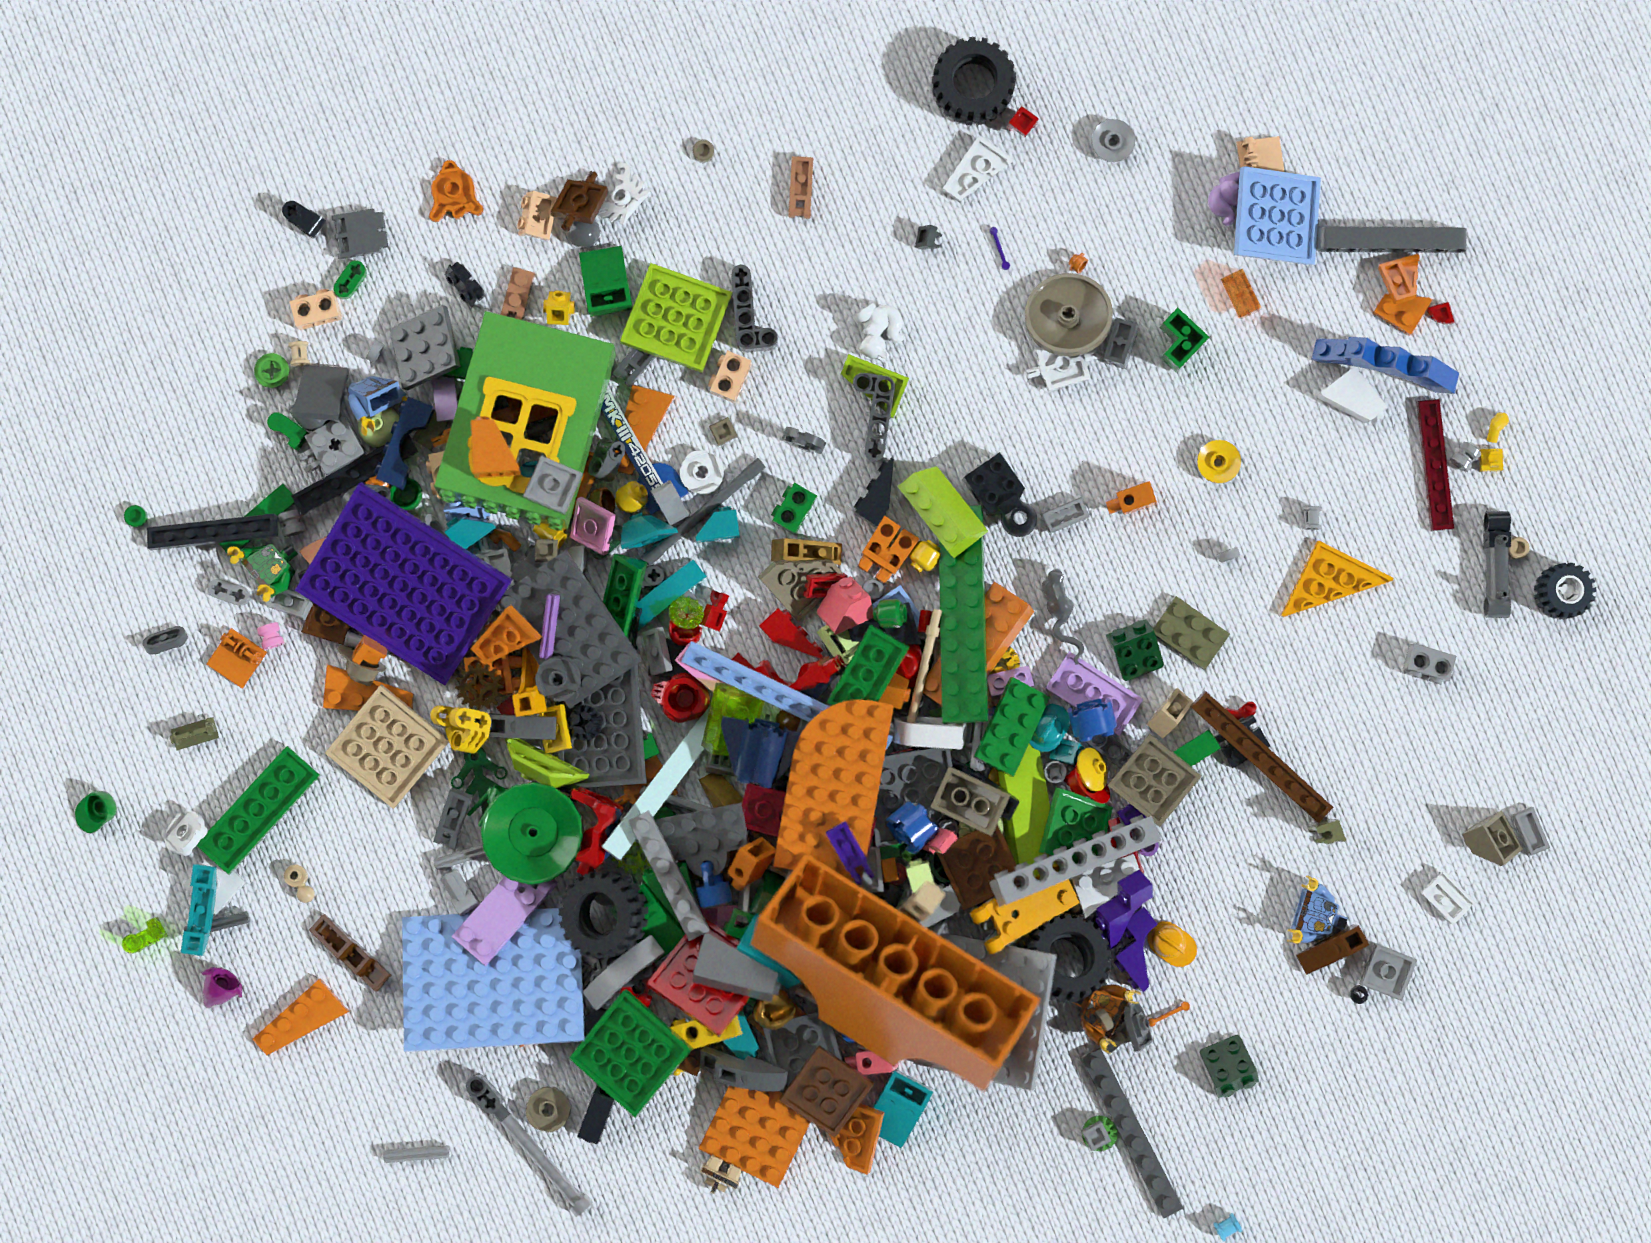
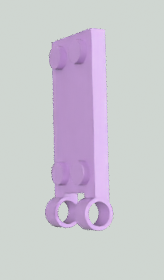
M504 877L451 937L486 966L555 889L558 882L553 879L550 882L540 883L535 890L531 885L512 881ZM521 887L525 888V891L523 893L519 892V889Z

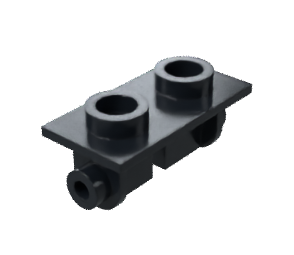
M456 262L452 266L451 264L448 265L445 272L446 280L457 289L461 299L472 308L477 299L480 301L485 297L484 290L475 279L469 283L467 282L472 275L463 264Z

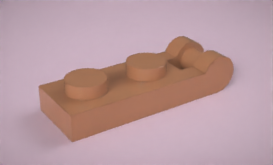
M792 156L789 218L804 216V219H810L814 157ZM796 201L805 202L804 208L796 207Z
M513 267L500 315L508 317L509 312L516 314L515 319L523 320L535 277L534 272Z

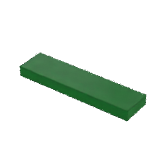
M282 483L244 517L274 513L279 518V514L286 512L295 504L291 497L293 493ZM252 540L218 544L227 553L228 548L234 546L241 550Z

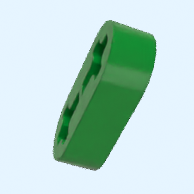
M351 261L336 280L334 292L340 299H350L366 278L367 269L362 262ZM360 266V271L362 273L360 275L355 274L354 277L351 279V277L354 274L352 268H358ZM348 281H350V283L347 286L349 292H343L342 294H340L341 290L339 289V287L341 285L346 286Z

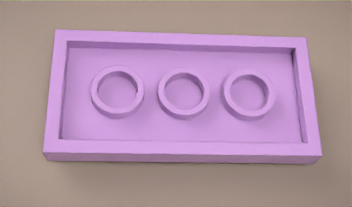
M1069 651L1045 689L1076 709V704L1085 701L1101 699L1103 703L1106 702V698L1111 699L1117 727L1113 730L1114 734L1120 736L1140 706L1143 698L1081 658L1078 659L1079 664L1075 665L1073 659L1076 655Z

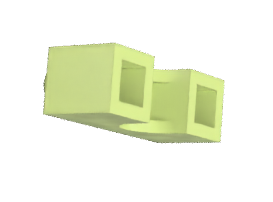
M921 857L909 861L910 865L906 866L913 893L927 880L934 884L927 860L923 861Z

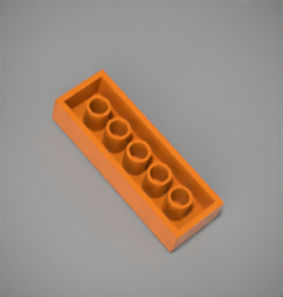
M995 581L985 594L987 677L1035 612L1028 603ZM941 656L927 674L922 693L940 707H942Z

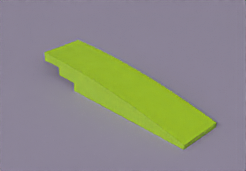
M1029 743L1014 777H1010L998 770L1000 787L1020 800L1011 820L1009 821L1003 817L1005 840L1016 864L1020 865L1027 862L1028 866L1035 863L1034 858L1044 855L1039 852L1050 811L1040 751L1034 749ZM1033 870V876L1039 874L1038 871Z

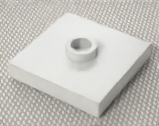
M207 857L201 865L216 867L217 872L214 914L217 915L245 884L246 880L235 870L228 875ZM190 876L182 886L192 894L193 887L190 886Z

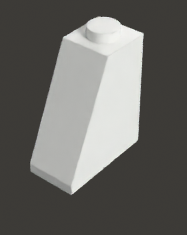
M1355 366L1317 395L1325 403L1364 423H1368L1371 420L1375 423L1385 415L1382 411L1387 408L1383 400Z

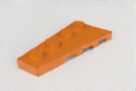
M632 385L624 416L645 451L675 396ZM625 451L618 472L633 475L635 467Z
M327 664L323 708L359 711L382 684L413 709L414 693L374 680L371 686H366L352 680L346 670Z
M320 978L253 1038V1041L266 1055H269L350 1011Z

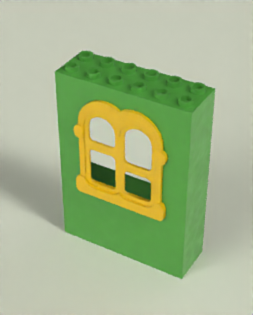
M485 311L434 485L441 500L448 503H454V501L462 502L463 506L475 509L476 506L484 508L485 512L497 514V512L505 513L506 517L518 520L519 517L527 519L528 523L540 525V523L548 524L549 528L561 531L562 528L568 530L581 480L566 514L563 515L523 498L531 478H526L522 475L475 478L473 473L471 420H476L477 417L487 416L492 419L491 413L498 395L521 400L523 405L516 424L494 420L500 431L513 435L510 451L515 460H517L519 450L525 448L544 453L546 458L584 473L616 358L614 344ZM534 404L558 410V417L549 444L524 438L531 407Z

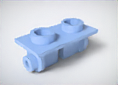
M458 501L445 503L444 507L446 521H450L456 516L460 519L466 516V513H470V517L481 519L491 516V513L485 512L484 508L477 506L475 509L468 508Z

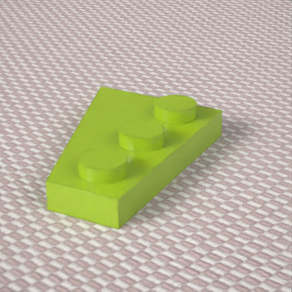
M848 354L841 375L852 385L854 377L859 373L884 375L894 380L895 391L891 410V417L894 419L909 378ZM865 376L859 377L857 385L861 389H866L869 386L868 378ZM886 379L881 380L879 389L882 392H888L891 389V383ZM863 393L870 400L873 399V394ZM880 401L876 404L883 411L887 412L888 406L885 402Z

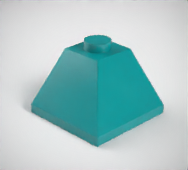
M635 514L629 517L630 521L623 523L621 548H641L676 534L678 530L651 515Z

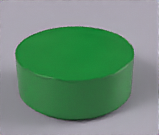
M129 506L124 512V520L131 527L138 528L147 522V512L141 506Z

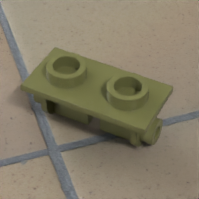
M214 717L170 729L172 733L170 741L172 744H175L176 751L219 738Z

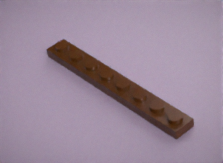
M1204 690L1190 705L1197 714L1317 823H1320L1334 808L1207 691Z

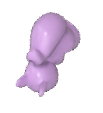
M1240 172L1220 178V184L1214 187L1208 196L1210 210L1216 216L1225 218L1223 221L1225 226H1230L1235 221V213L1230 206H1237Z

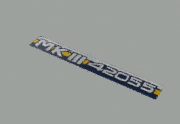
M607 389L601 409L619 441L624 444L628 457L654 502H657L651 490L663 483L610 390Z

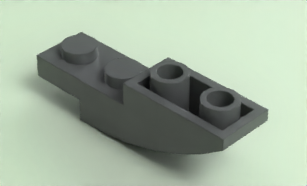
M488 713L491 718L489 737L556 739V717L533 715L516 717V715ZM475 718L474 722L480 724L481 720Z
M704 1046L701 1050L700 1068L714 1073L715 1081L738 1088L758 1091H785L787 1088V1070L747 1056L745 1060H741L707 1046Z

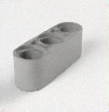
M671 480L651 490L669 525H673L689 516Z

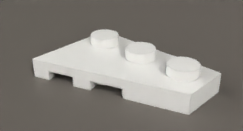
M979 135L942 190L960 202L1011 164L1014 159Z
M1134 854L1108 862L1071 878L1085 918L1096 911L1097 907L1103 905L1117 894L1118 881L1139 870Z

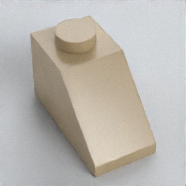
M1176 688L1153 714L1147 725L1163 739L1179 724L1193 701L1179 688Z

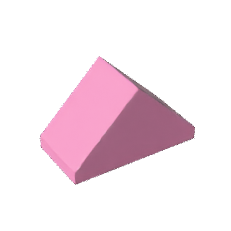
M723 905L708 909L700 907V910L707 920L717 927L723 928L725 921L729 922L733 909H738V905ZM736 918L735 924L740 925V921H737Z

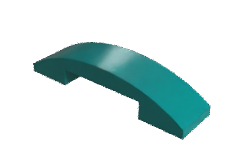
M694 560L676 571L638 602L637 607L642 608L638 631L707 577Z
M193 864L190 883L193 889L187 931H183L180 953L204 956L215 908L216 867Z

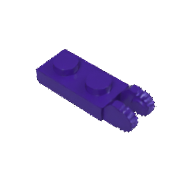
M846 821L826 831L846 870L850 871L858 886L863 883L860 875L854 869L862 864L867 876L870 879L875 877L867 863L868 860Z

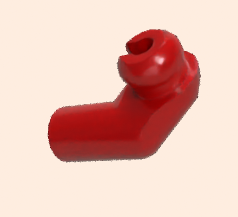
M1248 701L1238 710L1226 708V710L1239 720L1242 717L1247 718L1250 715H1254L1257 706L1254 702Z

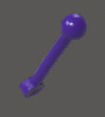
M991 227L989 232L993 235L1002 260L1001 267L1003 270H1008L1010 263L1006 261L997 236L998 229Z

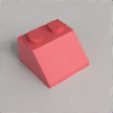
M851 576L843 578L831 585L826 597H824L817 609V615L837 635L873 618L870 595Z

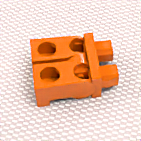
M886 516L883 517L862 551V557L858 564V567L865 572H868L873 564L878 566L880 570L875 578L883 584L891 576L894 577L920 540L903 528L892 546H889L901 526Z
M507 654L488 663L490 665L489 671L496 669L497 673L495 676H502L503 678L498 683L504 685V688L499 689L498 692L502 695L515 694L514 691H519L521 677L513 678L512 669L522 668V656H510V654ZM479 657L464 658L465 671L467 672L469 671L468 665L476 668L477 663H481L483 669L486 665ZM490 676L485 678L487 682L493 683ZM478 681L479 683L474 686V689L480 693V690L484 689L485 686ZM489 691L485 698H490L493 691ZM468 692L469 698L474 701V695Z

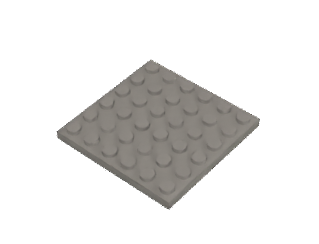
M941 932L939 935L941 938L1041 999L1028 1025L991 1081L1026 1090H1035L1056 955L1006 945L996 953L988 954L984 946L985 941ZM914 1059L913 1064L951 1072L947 1068L921 1059Z

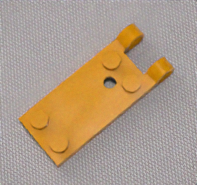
M1057 863L1052 866L1054 871H1059ZM1037 874V875H1035V876H1033V877H1034L1036 880H1039L1040 875ZM1069 879L1001 907H999L996 898L972 910L969 914L974 924L991 918L998 935L985 941L984 946L988 954H993L1002 950L1012 941L1079 904V900ZM1013 910H1016L1018 912V916L1016 918L1012 917Z

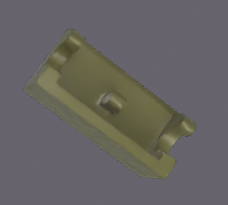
M1328 819L1308 826L1309 832L1321 833L1322 838L1316 839V843L1332 844L1347 841L1339 819Z

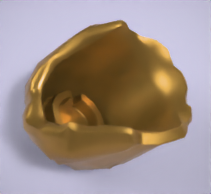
M779 989L778 996L773 995L772 1002L757 999L753 1014L760 1026L776 1030L783 1027L794 1017L793 1014L796 1007L792 999L787 996V993Z

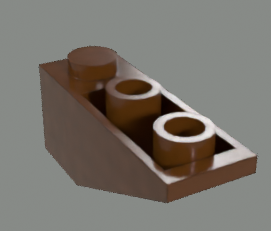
M1352 924L1344 930L1296 954V957L1305 974L1308 975L1369 946V943L1360 926Z

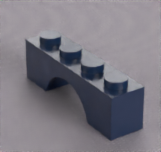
M408 397L407 401L403 400L399 409V413H401L398 422H394L391 429L392 439L390 442H386L383 449L384 459L382 463L378 462L374 472L379 482L400 490L404 489L411 470L402 459V444L405 438L412 432L428 429L435 411L432 405Z

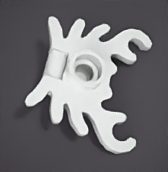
M621 163L618 167L621 170L625 169V173L616 175V178L623 181V184L617 185L613 193L608 195V202H603L598 213H601V218H610V222H616L620 219V224L624 225L640 203L651 194V191H643L645 182L641 181L639 183V176L637 174L633 175V181L631 182V167L626 163Z

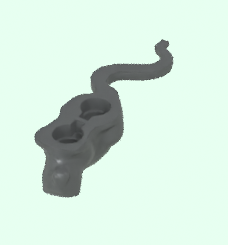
M1055 568L1048 573V580L1042 583L1043 592L1047 596V610L1053 617L1058 619L1052 628V633L1059 641L1073 644L1078 648V654L1073 659L1075 665H1078V659L1084 653V646L1078 639L1063 635L1060 631L1061 625L1068 621L1074 604L1065 594L1064 574L1060 569Z

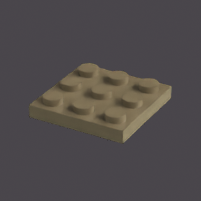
M1149 733L1109 782L1108 786L1146 817L1152 816L1154 823L1161 827L1202 775Z

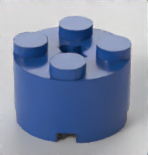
M1106 698V702L1103 703L1101 699H1093L1076 704L1077 709L1073 711L1072 707L1067 710L1074 737L1079 738L1080 742L1093 739L1092 736L1100 734L1102 737L1114 734L1113 729L1117 727L1111 699Z
M906 802L886 819V821H889L887 827L899 844L904 842L908 846L905 849L915 854L936 836L939 829L926 817L927 811L921 804L915 806L911 802Z

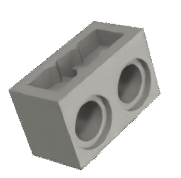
M1416 643L1409 644L1402 670L1409 671V676L1421 678V675L1429 677L1430 682L1442 685V682L1450 681L1457 656ZM1416 656H1420L1423 660L1420 668L1414 664ZM1437 662L1442 663L1444 666V671L1441 674L1435 670Z

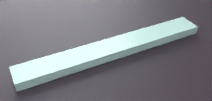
M708 707L603 844V849L619 861L637 839L628 820L650 810L652 816L655 815L720 729L722 716Z

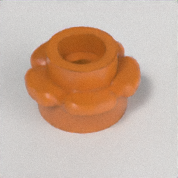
M1084 253L1074 254L1068 263L1070 271H1075L1078 274L1081 273L1086 267L1088 259L1084 257Z

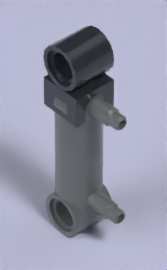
M1486 511L1483 521L1484 531L1486 532L1483 534V549H1486L1484 616L1486 618H1509L1511 614V600L1509 597L1508 548L1511 547V532H1509L1511 528V515L1509 511Z

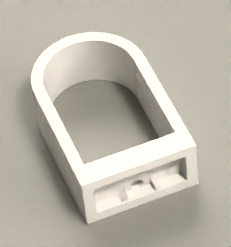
M900 716L894 718V723L890 724L889 735L893 736V741L897 744L962 749L966 743L967 723L943 724L941 717L917 716L916 723H908V716Z

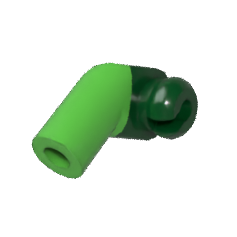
M920 849L915 854H912L905 850L901 856L905 861L909 862L915 855L917 858H923L926 856L927 851Z

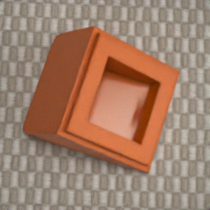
M895 858L881 860L883 882L898 880Z

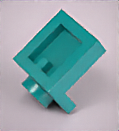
M1062 739L1060 744L1051 750L1049 758L1052 761L1069 764L1075 768L1079 753L1085 747L1078 742Z

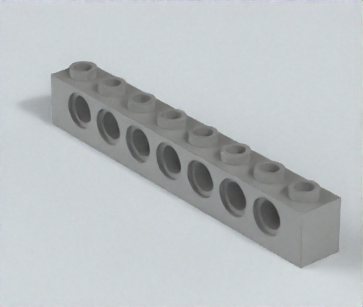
M1143 815L1130 819V825L1125 826L1124 823L1111 827L1113 832L1106 834L1103 830L1093 834V840L1088 842L1083 838L1074 842V847L1067 850L1066 846L1053 851L1054 856L1048 858L1044 854L1034 858L1035 863L1028 866L1027 862L1015 866L1016 871L1010 874L1007 870L995 874L996 879L989 883L999 907L1162 841L1152 816L1143 818ZM1130 830L1135 833V841L1130 837ZM1111 838L1116 841V848L1112 847L1110 843ZM1092 846H1094L1097 849V856H1094L1092 854ZM1072 854L1078 857V864L1073 862ZM1053 862L1058 864V872L1054 871L1052 867ZM1033 870L1038 871L1040 875L1039 880L1033 877ZM1014 877L1020 882L1019 888H1016L1013 884Z

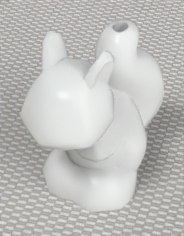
M872 303L852 316L855 322L863 323L864 325L863 334L867 337L861 343L859 352L869 358H877L880 361L889 358V354L885 350V342L880 336L884 330L887 331L889 339L894 343H900L904 339V335L899 334L903 322L902 316L893 306L881 305L876 307Z

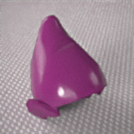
M212 967L201 972L202 975H205L203 1004L206 1008L209 1009L212 1006L221 1005L236 995L242 998V984L232 972L219 967Z

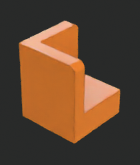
M364 635L352 653V661L360 665L365 660L376 666L381 658L385 659L387 656V648Z

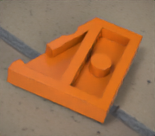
M1419 254L1379 264V273L1394 305L1413 300L1416 297Z
M1385 293L1372 314L1410 336L1433 299L1416 296L1413 300L1394 305L1390 294Z

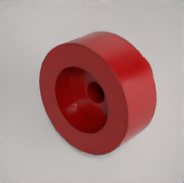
M896 863L897 872H899L898 880L889 882L893 885H901L907 880L908 874L903 864Z

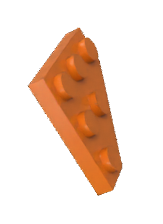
M860 1103L837 1136L834 1138L829 1134L834 1145L839 1147L843 1154V1161L848 1168L865 1175L871 1172L884 1112Z

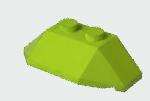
M505 738L513 767L526 780L532 781L534 779L541 784L558 789L587 779L589 776L585 771L549 753H545L544 750L520 738Z

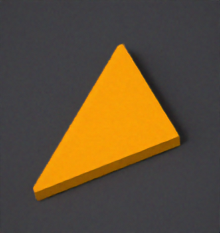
M1318 540L1280 616L1285 617L1391 582L1394 578Z

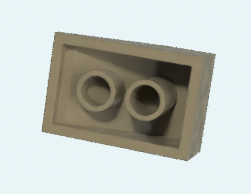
M949 767L931 808L992 836L1011 795L958 769Z

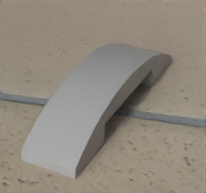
M650 935L607 967L584 990L583 994L595 1010H598L614 997L613 994L643 968L652 965L665 954L664 950L654 937Z

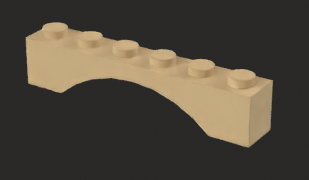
M927 880L897 910L917 923L920 921L924 922L936 909L945 893L937 885Z

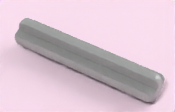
M448 1145L394 1149L383 1152L385 1163L441 1159L450 1156Z

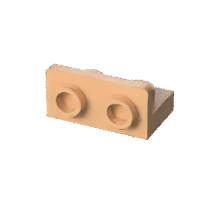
M537 191L526 193L521 201L523 211L517 223L518 235H527L546 241L550 240L554 219L551 209L558 197Z

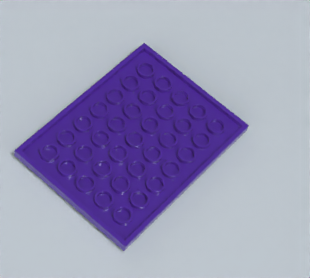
M360 482L295 591L445 686L513 579Z

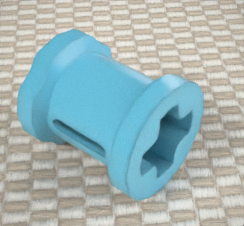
M1233 1213L1229 1214L1230 1217L1222 1222L1213 1223L1223 1242L1226 1241V1237L1237 1231L1239 1233L1242 1232V1228Z

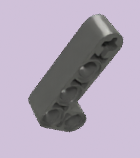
M737 265L733 268L731 277L738 348L747 353L773 350L778 345L777 332L772 328H755L751 271L745 265ZM740 272L744 273V286H740L738 277ZM746 293L749 299L744 303L737 300L738 295ZM748 315L751 320L748 324H742L739 322L740 316ZM769 334L774 337V341L771 344H765L762 338ZM744 336H749L753 339V342L748 346L742 345L740 341Z
M859 373L853 379L854 388L861 393L873 394L865 455L871 461H878L884 456L886 450L895 382L889 376ZM861 376H865L869 380V386L866 389H861L857 385V380ZM886 379L891 383V389L888 392H882L879 389L881 380ZM880 401L885 402L888 406V410L884 414L878 413L875 408L876 404ZM876 423L884 426V433L880 436L875 435L872 431V427ZM870 437L876 440L883 439V443L878 442L877 448L881 450V454H877L876 457H873V454L869 452V449L874 447L875 442H870Z

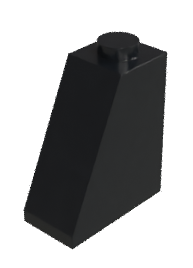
M598 1084L592 1094L577 1137L584 1141L597 1145L615 1103V1100Z

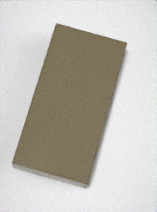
M435 410L428 429L417 430L412 439L432 451L434 446L431 439L441 436L450 421L438 423Z

